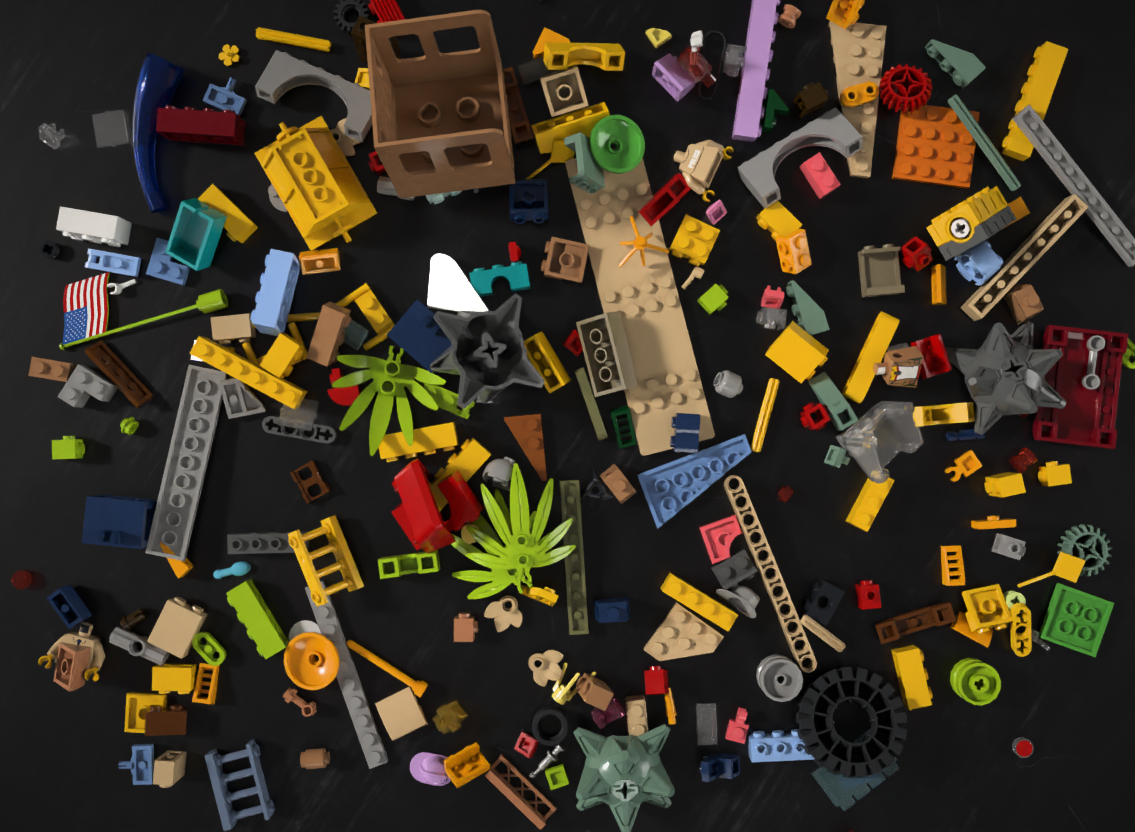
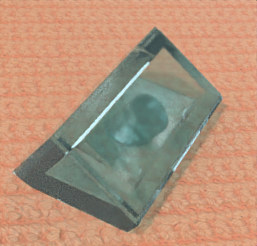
M351 319L343 333L345 335L344 342L355 350H359L365 343L369 330Z

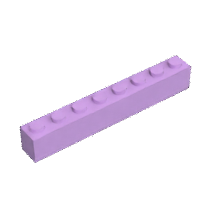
M752 0L732 139L755 142L757 137L761 136L762 125H759L760 118H763L765 111L762 101L767 96L768 88H765V81H768L770 76V69H767L768 62L772 60L773 50H770L771 43H774L776 36L773 26L777 24L779 15L776 12V5L779 6L781 0Z

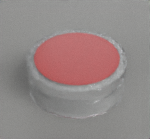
M1019 737L1014 740L1012 749L1019 757L1028 758L1032 755L1034 746L1027 738Z

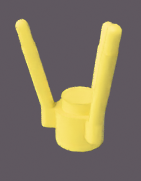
M564 663L561 669L563 676L568 665L567 663ZM576 673L567 686L564 684L560 686L562 679L557 680L552 688L554 691L552 698L556 702L564 705L566 701H570L577 693L576 688L572 692L570 688L580 676V673Z

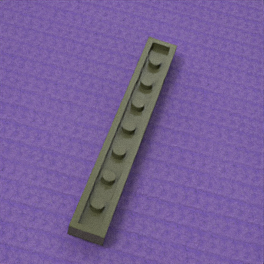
M579 480L560 481L562 523L570 517L573 519L569 529L563 536L564 546L576 545V548L565 557L569 635L589 634Z

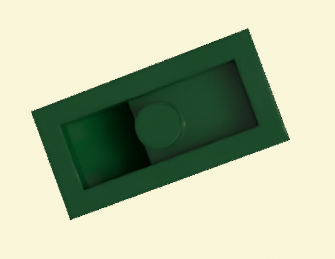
M769 89L766 96L761 132L769 133L772 127H775L776 115L787 116L790 112L774 89Z

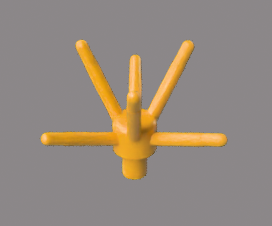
M630 216L636 238L634 241H622L620 245H633L634 248L620 262L619 267H622L637 250L640 251L642 266H645L644 249L646 247L669 253L668 249L648 244L647 240L653 234L649 233L645 237L640 236L633 216Z

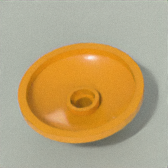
M305 632L294 637L287 645L284 653V666L289 678L297 686L307 690H318L329 685L336 677L339 670V655L334 644L326 636L317 632Z

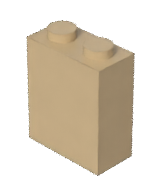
M173 597L168 599L147 642L182 659L188 655L192 647V640L199 633L208 614L203 612V609L199 606L186 604V600L183 598Z

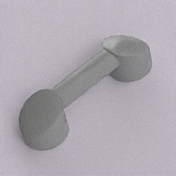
M1099 335L1090 337L1086 344L1090 351L1087 374L1082 378V385L1089 390L1096 389L1100 385V379L1095 375L1098 351L1104 348L1105 340Z

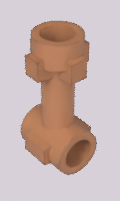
M289 687L282 696L285 698V701L287 703L292 701L302 708V715L305 717L313 716L317 712L316 703L313 701L307 703L296 695L298 690Z

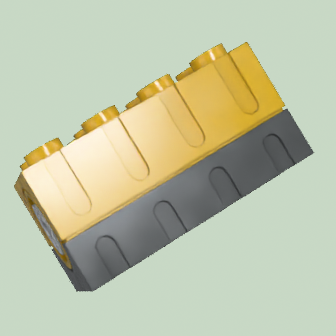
M995 186L992 189L986 187L932 219V224L926 228L947 261L988 239L1016 220V217L1010 207L1007 206L1008 204L998 187Z

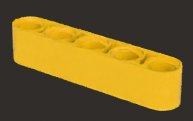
M882 311L879 313L843 389V397L858 404L863 401L875 376L874 364L881 363L900 319Z

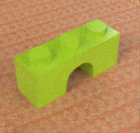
M438 550L428 554L426 552H418L378 559L380 579L400 577L401 575L411 573L437 572L441 569Z

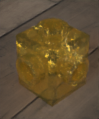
M457 701L438 708L436 710L437 715L432 720L435 722L437 729L443 734L450 731L454 733L462 726L460 723L468 715Z

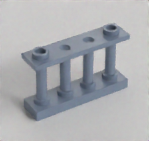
M255 739L250 740L246 744L247 749L221 755L218 753V749H215L205 755L224 831L231 830L235 826L237 819L263 813L265 820H268L275 810L274 803L269 798L259 759L260 748L255 743ZM249 756L252 768L229 774L223 772V763ZM254 775L255 787L233 793L228 792L227 783L229 781ZM256 794L259 795L261 805L240 811L233 810V800Z

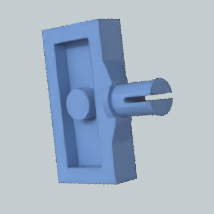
M231 77L226 88L210 83L202 100L204 103L220 110H233L238 116L241 115L247 102L245 98L233 92L238 81Z
M134 744L132 746L131 760L119 761V769H131L133 785L153 784L154 744Z

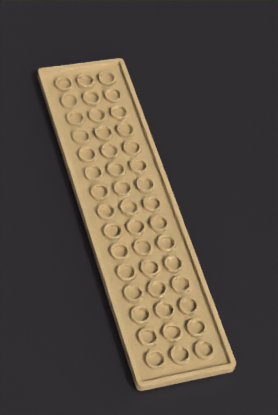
M576 158L567 160L565 166L569 178L578 174ZM643 158L634 169L626 173L616 174L603 169L605 188L598 190L596 193H587L570 183L585 243L589 245L588 254L603 312L620 311L638 382L637 387L626 389L624 393L630 408L640 454L645 456L673 448L670 447V436H674V428H671L672 416L675 417V413L700 414L699 441L713 438L715 433L668 253L646 247L644 249L645 266H642L640 251L638 250L622 267L618 266L634 248L633 245H620L622 241H634L636 238L630 216H633L640 236L645 237L649 233L653 234L647 240L648 244L666 249L659 220L650 226L638 212L653 197Z

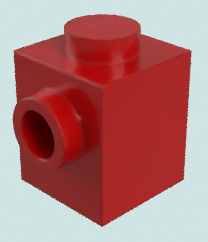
M861 580V584H855L858 608L862 610L881 608L879 584L872 580Z
M661 666L650 667V670L644 671L646 695L669 694L667 670L661 669Z

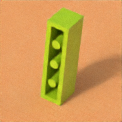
M251 579L226 593L228 603L235 607L238 612L237 617L239 621L245 624L248 629L247 634L249 638L255 641L257 651L262 657L264 656L265 659H268L287 647L289 644L287 638Z

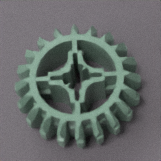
M1079 524L1078 527L1072 526L1071 531H1065L1067 537H1060L1063 540V544H1057L1059 547H1062V550L1057 552L1058 554L1061 551L1073 556V549L1074 556L1085 560V562L1089 558H1093L1089 564L1083 566L1079 576H1083V574L1091 576V573L1096 575L1098 574V569L1105 570L1103 564H1110L1106 559L1107 557H1112L1108 550L1113 548L1107 546L1110 540L1105 538L1106 534L1100 532L1099 528H1093L1092 525L1085 526ZM1087 535L1086 539H1083L1080 543L1076 542L1081 536ZM1080 547H1085L1084 549H1086V552H1088L1089 554L1083 552V549Z

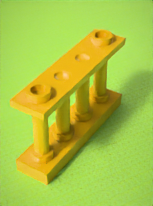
M336 515L322 520V527L302 535L299 529L288 534L289 544L295 551L311 591V598L316 603V606L328 603L326 596L344 588H348V591L351 592L364 587ZM325 534L329 545L309 553L304 542ZM333 552L336 563L316 571L312 560ZM340 570L344 578L343 581L323 589L319 578Z

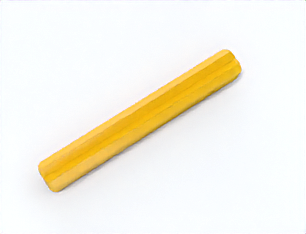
M260 27L256 29V37L258 39L329 52L331 49V42L329 40Z
M769 379L750 447L752 451H761L780 383L778 379Z

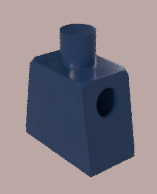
M629 597L593 599L594 619L599 623L628 621L631 617Z

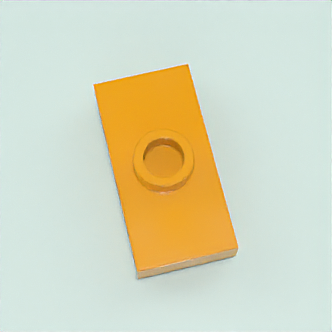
M987 516V520L971 521V527L974 529L1010 528L1016 526V519H999V516Z

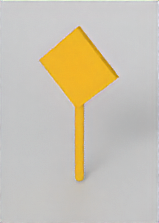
M554 140L550 159L526 179H532L550 163H561L574 159L575 152L565 146L564 140Z
M1060 551L1052 572L1022 582L1017 586L1020 588L1052 575L1076 583L1085 560Z

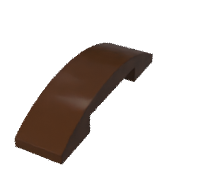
M513 67L503 69L510 128L515 144L534 139Z
M946 602L895 616L876 624L875 627L881 644L900 639V636L932 626L939 627L955 622L956 618L951 603Z

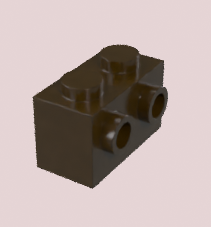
M820 82L807 84L793 100L792 105L800 120L821 110L828 101V91Z

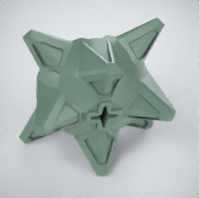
M664 724L639 736L612 735L605 737L578 727L573 733L586 755V760L576 791V797L579 799L576 805L577 809L583 811L606 803L610 806L621 832H631L640 804L644 801L668 808L672 803L669 797L675 794V789L661 763L659 753L671 729Z

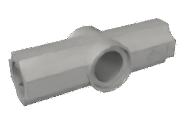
M119 626L115 627L109 638L110 643L128 650L131 655L141 656L161 666L164 665L170 654L147 642V636H139ZM137 642L142 644V650L138 649Z

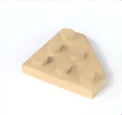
M676 602L643 649L658 661L713 653L724 636Z

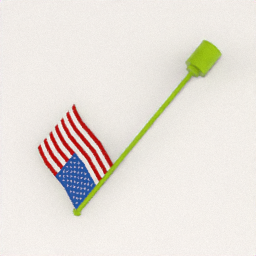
M110 272L65 286L63 297L65 325L63 342L59 345V348L65 350V348L196 308L206 314L228 307V300L225 292L222 289L199 295L196 305L107 331L109 317L107 285Z

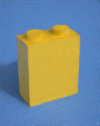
M792 321L768 348L765 355L802 383L805 379L809 380L816 371L814 369L817 366L821 367L827 361L826 355L829 350Z

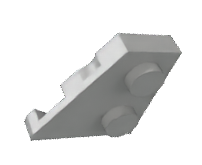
M236 378L219 382L228 419L266 411V407L244 382Z

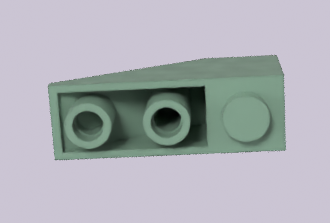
M933 39L925 46L928 55L935 58L940 63L941 69L948 72L953 77L954 83L962 88H965L986 68L973 53Z
M794 280L788 282L786 291L794 304L792 305V311L794 316L798 317L799 323L797 325L811 336L830 330L824 311Z
M825 371L808 381L820 403L825 405L829 411L828 416L837 431L844 430L859 421L849 403Z

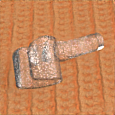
M1031 629V641L1036 642L1048 651L1050 647L1038 639L1040 633Z

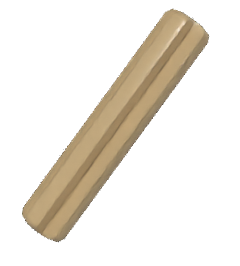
M804 615L800 619L802 625L836 651H843L845 643L811 617Z

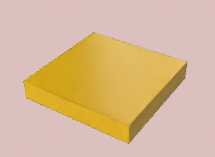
M128 692L126 695L124 732L144 733L145 709L150 708L151 705L166 707L167 694Z

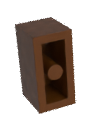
M173 704L171 707L151 705L150 708H146L144 735H186V707H183L181 704Z

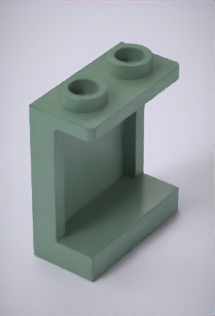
M580 132L564 138L565 146L576 152L578 174L569 177V182L592 194L605 188L604 171L592 157L589 146L590 138Z

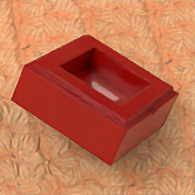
M509 242L511 263L519 262L521 250L516 242Z
M574 329L562 344L578 357L583 349L579 333Z
M522 731L514 750L528 758H532L539 742L532 735Z

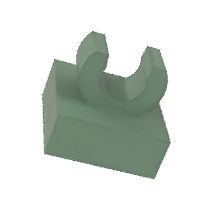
M830 445L824 463L840 468L842 463L848 465L850 458L845 456L847 450Z

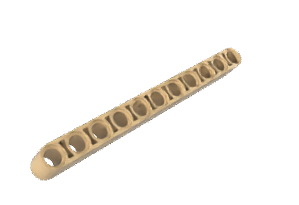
M729 475L724 480L725 490L796 664L804 672H812L817 666L815 656L745 485L739 476ZM733 478L738 481V486L735 489L729 487V481ZM743 496L745 504L738 507L736 500L738 497ZM747 514L752 516L750 524H745L743 521L744 516ZM754 532H758L760 535L757 542L751 541V535ZM761 550H766V558L759 560L758 553ZM773 568L774 575L769 578L766 577V570ZM776 586L781 587L779 595H773V589ZM783 604H788V611L781 613L780 607ZM790 622H795V629L789 631L787 629L788 624ZM803 640L802 647L795 648L796 641ZM805 658H810L808 666H802V661Z

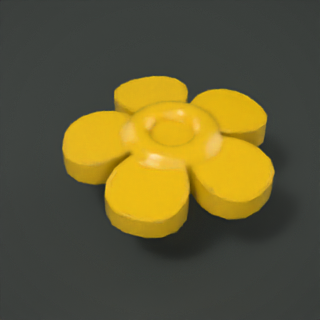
M228 44L224 45L222 48L224 52L219 54V59L224 61L226 66H231L233 62L237 63L240 59V56L237 55L239 48L235 45L232 47Z

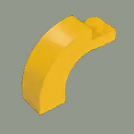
M973 402L914 407L915 411L913 412L916 427L975 421Z

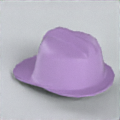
M421 752L412 758L410 772L417 781L433 786H443L451 781L445 773L444 760L448 757Z

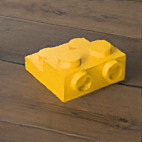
M686 214L669 250L676 257L682 258L684 256L690 259L689 262L695 266H703L720 230Z
M999 584L962 592L968 610L965 615L971 632L977 631L978 634L989 632V628L995 627L996 631L1007 628L1006 624L1013 621Z

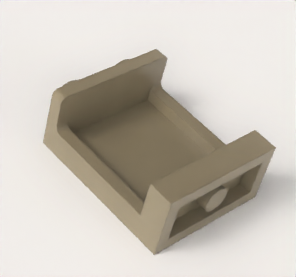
M894 244L883 245V248H875L872 245L865 246L864 250L858 252L862 298L905 293V286L901 285L898 252L901 251V247H895Z

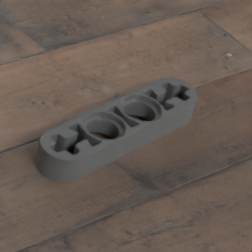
M268 416L262 422L263 430L271 434L321 443H333L337 439V431L331 426L275 416ZM273 419V423L281 424L282 420L281 432H279L280 428L273 427L270 430V426H267V423ZM288 423H293L296 427L292 434L286 431ZM307 426L314 428V435L311 437H307L304 433ZM328 429L333 434V437H330L328 440H326V436L319 435V439H317L319 432H327Z

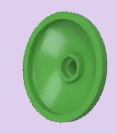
M610 115L596 123L591 131L589 139L590 151L596 163L604 170L616 174L626 173L634 169L641 162L645 151L644 136L638 125L631 119L622 115ZM611 144L614 145L615 150L611 149Z

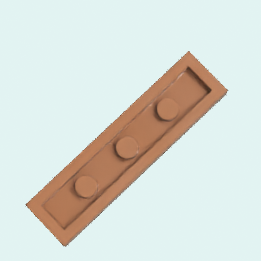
M502 754L490 766V770L485 772V777L540 830L546 825V820L557 809ZM502 761L507 766L508 773H499L495 767ZM510 777H519L521 779V787H513L510 784ZM524 790H532L535 793V800H527L524 797ZM537 804H546L550 809L543 816L538 811Z

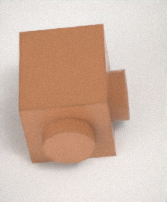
M459 613V616L454 618V642H473L475 633H478V621H475V616H470V613Z

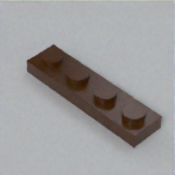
M102 340L86 348L85 353L136 408L152 399L153 394Z

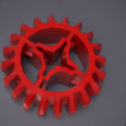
M899 64L896 68L891 67L880 80V99H883V105L889 104V109L895 108L896 113L899 110H902L903 114L907 110L911 114L914 110L919 111L922 106L924 107L927 104L928 99L931 97V79L928 78V73H922V68L917 70L915 65L909 67L906 64L902 67Z

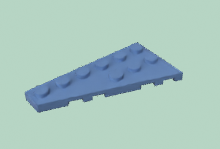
M745 434L637 474L657 529L752 452Z

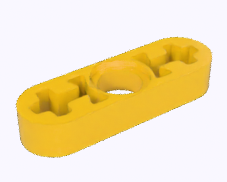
M1016 603L1010 609L1013 619L1010 622L1011 648L1017 656L1024 657L1032 649L1031 611L1024 603ZM1020 610H1023V612H1021L1022 620H1020V617L1018 616ZM1018 627H1026L1024 632L1016 633Z

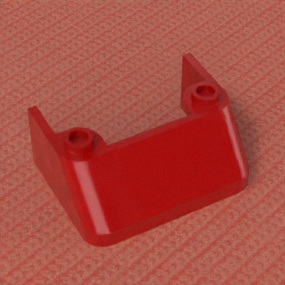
M416 459L406 465L394 477L395 481L392 484L396 493L399 492L413 530L411 537L414 544H419L428 554L456 542V539L446 529L428 482V478L432 477L431 473L419 459Z

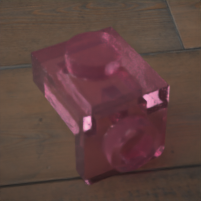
M614 697L605 711L595 707L591 714L594 722L602 729L607 723L623 717L625 712L618 699Z

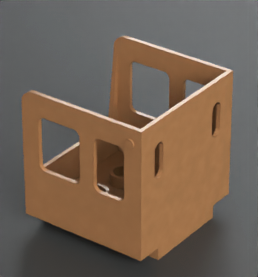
M471 10L365 25L374 148L399 198L515 184L514 157L504 71L490 13L485 10ZM472 26L476 29L480 48L452 53L439 52L433 32ZM416 34L419 36L425 55L422 57L398 59L394 54L389 38Z

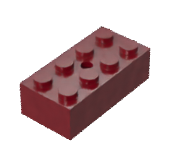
M165 106V108H158L156 131L169 141L244 146L246 122L233 110L225 109L223 112H216V110L211 108H204V111H199L193 107L177 109L175 106Z

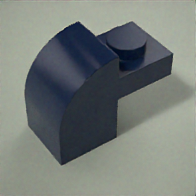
M719 753L703 756V761H701L700 765L702 781L710 782L717 777L733 779L740 775V755Z

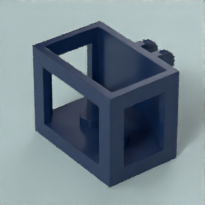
M416 300L389 331L387 336L430 373L436 375L438 372L432 371L430 364L451 346V341L433 318L435 314L419 300Z
M105 494L87 496L82 543L135 549L146 548L157 500ZM147 509H148V519H147L146 537H144V534H145V524H146V515H147Z

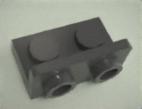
M745 549L711 567L724 590L736 588L739 585L738 582L743 579L745 581L750 580L755 576L754 573L758 571Z

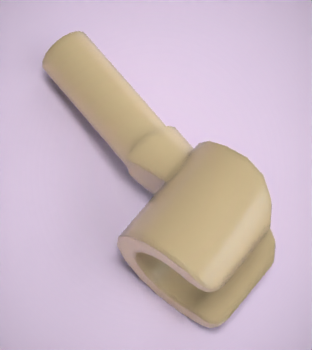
M695 267L681 287L685 290L694 277L701 279L704 270Z

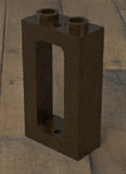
M359 15L351 35L359 60L368 65L365 25L376 23ZM397 36L390 37L389 41L396 58L402 59Z

